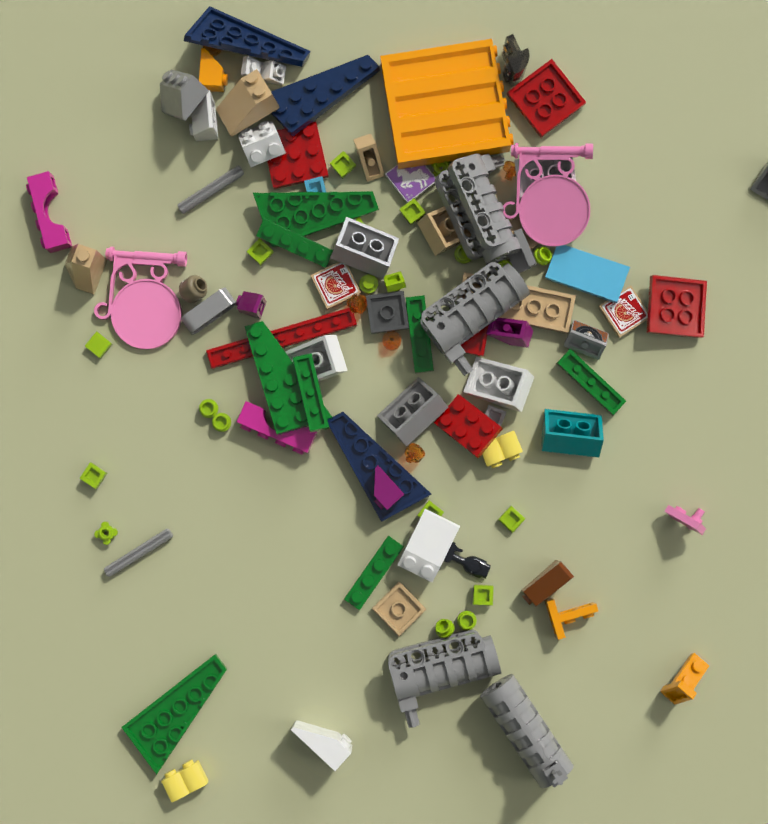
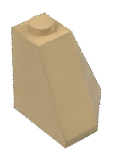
M80 244L72 246L65 266L75 288L94 295L107 259L95 249Z

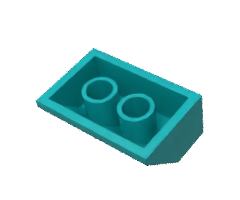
M551 409L544 410L541 437L542 451L600 457L604 441L602 415Z

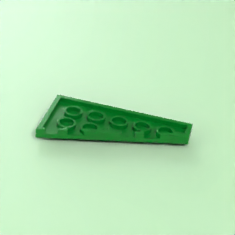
M217 654L209 658L121 727L156 775L227 671L226 666Z

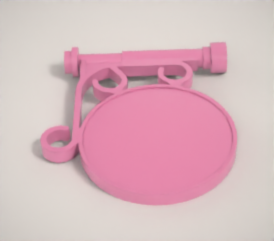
M519 143L511 145V157L518 159L519 155L516 212L512 216L507 215L505 212L506 206L509 204L515 205V202H506L503 205L504 216L511 219L519 214L520 222L525 232L534 241L542 245L562 246L577 239L588 224L590 202L583 187L568 177L575 168L574 161L570 157L581 156L585 157V159H593V143H586L582 146L519 147ZM538 160H568L571 162L572 167L569 171L564 172L560 167L561 162H558V170L563 175H548L540 178L543 169ZM534 161L539 167V174L531 176L528 169H525L527 177L536 181L526 189L520 201L521 172L526 164Z
M113 246L106 248V259L113 262L109 305L104 302L98 303L94 308V314L102 320L111 317L112 325L117 335L133 347L155 349L165 345L176 335L180 328L182 308L173 290L162 283V280L168 276V268L164 264L174 263L177 266L186 267L187 252L178 251V253L174 254L143 251L130 252L116 251ZM132 264L161 266L164 268V274L161 277H157L154 272L155 268L151 267L150 272L155 280L140 279L135 281L137 271ZM129 265L133 275L130 279H125L123 273L119 272L120 279L129 284L124 286L114 299L116 274L122 267ZM101 306H108L107 315H99L98 311Z

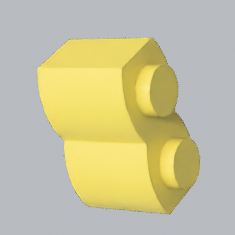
M511 431L495 438L483 452L482 457L486 467L491 465L493 469L502 465L501 461L508 458L509 461L519 458V453L523 451L515 432Z
M191 759L182 764V769L178 771L172 769L164 774L165 778L161 782L171 802L179 800L209 782L199 760L193 762Z

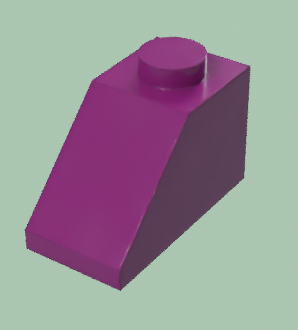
M243 291L242 296L239 295L237 298L236 306H238L237 310L240 313L261 319L267 301L261 294Z
M498 317L489 324L486 334L511 346L529 348L533 329L527 321Z
M377 466L375 468L374 496L377 499L374 502L381 510L384 507L388 510L404 493Z

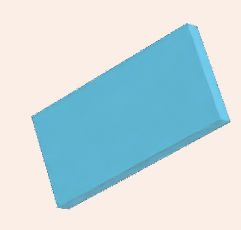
M567 245L556 246L545 279L617 304L630 267Z

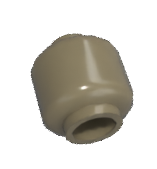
M192 275L180 283V295L186 302L195 303L206 296L207 283L200 276Z

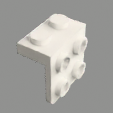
M272 121L261 122L257 127L244 129L238 135L250 167L286 153Z

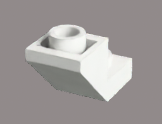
M250 56L243 57L242 76H246L257 69L265 83L284 84L286 66L272 60L261 62Z

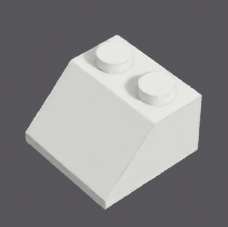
M209 90L189 116L192 117V124H189L190 135H193L196 141L218 139L216 105Z

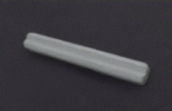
M239 165L179 203L177 206L181 213L188 212L243 176L242 168Z
M165 529L106 566L104 572L108 577L114 575L173 537L172 532L169 529Z

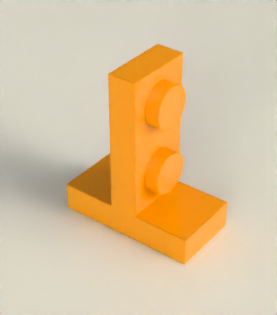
M554 599L544 600L555 637L558 640L566 638L561 622L570 624L576 621L575 618L583 616V619L594 616L595 612H598L597 604L594 602L558 612Z
M692 653L672 683L663 686L660 692L674 705L693 700L697 694L694 688L709 665L698 655Z

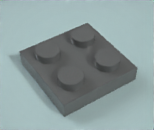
M404 291L366 296L371 334L409 329Z

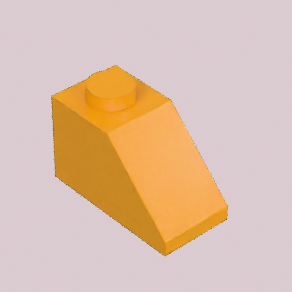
M201 48L199 82L210 92H224V86L228 85V75L225 74L223 67L205 48Z

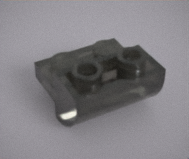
M512 34L506 37L503 52L501 53L505 62L502 72L503 78L506 83L509 82L511 87L517 85L523 79L530 58L529 49L526 48L521 51Z

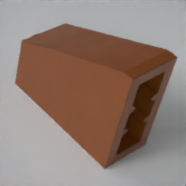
M555 560L521 590L524 593L522 597L529 605L533 603V605L537 606L574 576L561 561Z

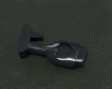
M452 542L444 561L456 562L462 565L468 574L479 579L481 577L486 579L491 565L476 556L464 558L454 554L455 551L463 552V549H459L455 545L456 543Z

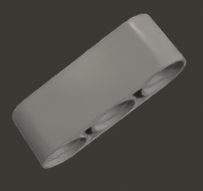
M224 287L183 315L181 320L191 335H194L236 305V301L226 287Z

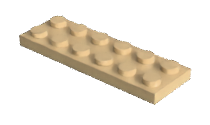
M464 272L462 283L474 274ZM477 283L472 284L475 288H481ZM527 285L530 295L499 317L527 321L530 326L568 333L576 295Z

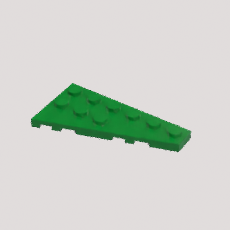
M373 191L253 193L262 221L265 218L302 236L344 223L346 217L355 219L379 210Z
M263 321L244 326L276 434L281 435L307 427L308 422L294 363ZM324 406L327 420L333 419L329 411Z

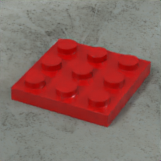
M553 59L549 60L507 92V96L541 138L586 104L584 98Z
M312 122L293 137L285 128L277 130L286 153L267 161L274 189L304 183V180L323 176V178L329 177L316 122Z
M659 275L650 276L647 333L703 338L707 281Z

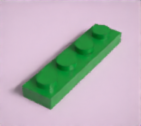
M265 218L256 235L325 268L333 252L332 249Z
M425 295L406 297L414 372H432L434 367L430 338L420 325L422 313L426 309Z
M571 349L556 363L611 415H614L626 402L620 394Z
M312 353L293 357L310 433L329 429Z
M387 536L344 600L360 610L404 546L390 536Z

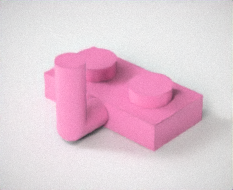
M667 506L665 512L671 518L685 525L688 529L703 535L706 528L701 524L703 522L701 517L705 511L698 508L695 514L689 517L682 508Z

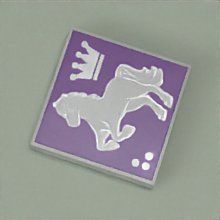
M396 165L385 173L386 178L406 203L413 198L416 199L435 184V176L426 165L398 169Z

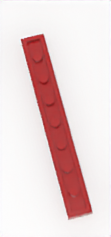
M349 307L270 332L281 347L285 348L355 327L357 323L353 309ZM248 338L206 350L211 369L253 357Z

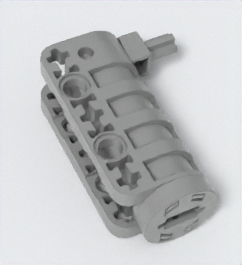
M473 154L454 160L448 166V170L441 172L435 178V185L465 254L472 260L484 258L486 265L491 262L497 263L521 251L522 248L517 237H514L511 232L512 225L509 219H506L503 214L504 207L501 202H498L495 195L497 191L488 180L490 173L496 168L505 165V158L501 157V155L491 158L490 154ZM448 194L453 195L456 199V202H451L449 200ZM464 229L470 231L471 237H467L464 234Z
M491 262L425 309L421 316L420 325L450 364L455 363L465 376L473 368L463 356L466 352L461 347V344L529 296L530 291L522 277L510 264L507 263L501 267L500 264ZM477 283L481 288H475L472 284ZM441 306H448L450 310L443 311ZM426 318H428V319L433 318L434 320H433V322H431L430 320H429V321H426L425 319H426Z
M473 629L454 633L448 638L439 637L391 651L388 656V666L401 713L405 712L409 728L420 725L416 708H418L416 697L501 674L498 656L491 635L481 638L479 633ZM471 637H475V643L473 644L470 642ZM461 639H465L464 643L466 646L463 645ZM452 642L459 643L455 649L449 648V645ZM442 644H444L446 648L445 652H443ZM433 647L437 648L436 654L433 653ZM424 649H427L426 651H427L428 656H426V657H425V654H424ZM419 652L421 654V656L418 659H413L411 657L412 653ZM405 654H407L408 662H405ZM398 657L400 663L396 664L394 658Z
M510 674L496 681L480 697L540 788L543 789L550 786L555 788L558 785H562L568 779L567 775L571 772L574 765L515 676Z

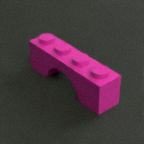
M47 171L27 177L28 184H26L28 194L33 199L31 207L38 218L35 222L42 234L40 238L42 247L50 253L71 248L72 243L68 229L64 225L53 223L48 214L50 202L58 195L54 176Z
M247 401L237 420V423L241 424V429L248 432L253 429L258 432L257 436L266 440L269 437L276 439V444L282 447L290 445L294 447L292 451L301 455L304 452L309 453L317 435V432L310 433L307 427L277 435L276 431L266 421L265 409Z

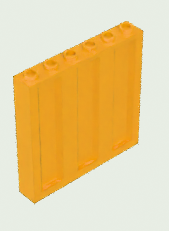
M492 39L380 56L398 169L443 163L444 161L449 162L473 154L494 155L510 152L511 145H514L512 133L509 134L508 130L510 118L505 113L507 101L506 98L502 97L504 85L503 81L499 80L501 68L500 63H496L495 57L498 56L497 46H493Z

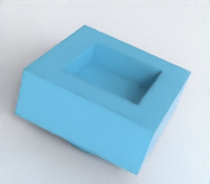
M323 176L304 180L307 192H326Z

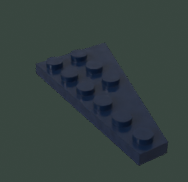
M210 6L184 35V42L299 67L305 64L311 52Z
M369 55L271 91L280 107L271 114L293 137L380 71V66Z
M343 411L333 416V419L328 420L330 429L381 522L431 495L419 481ZM377 466L404 493L388 510L385 507L381 510L374 502L377 499L374 496L375 468Z

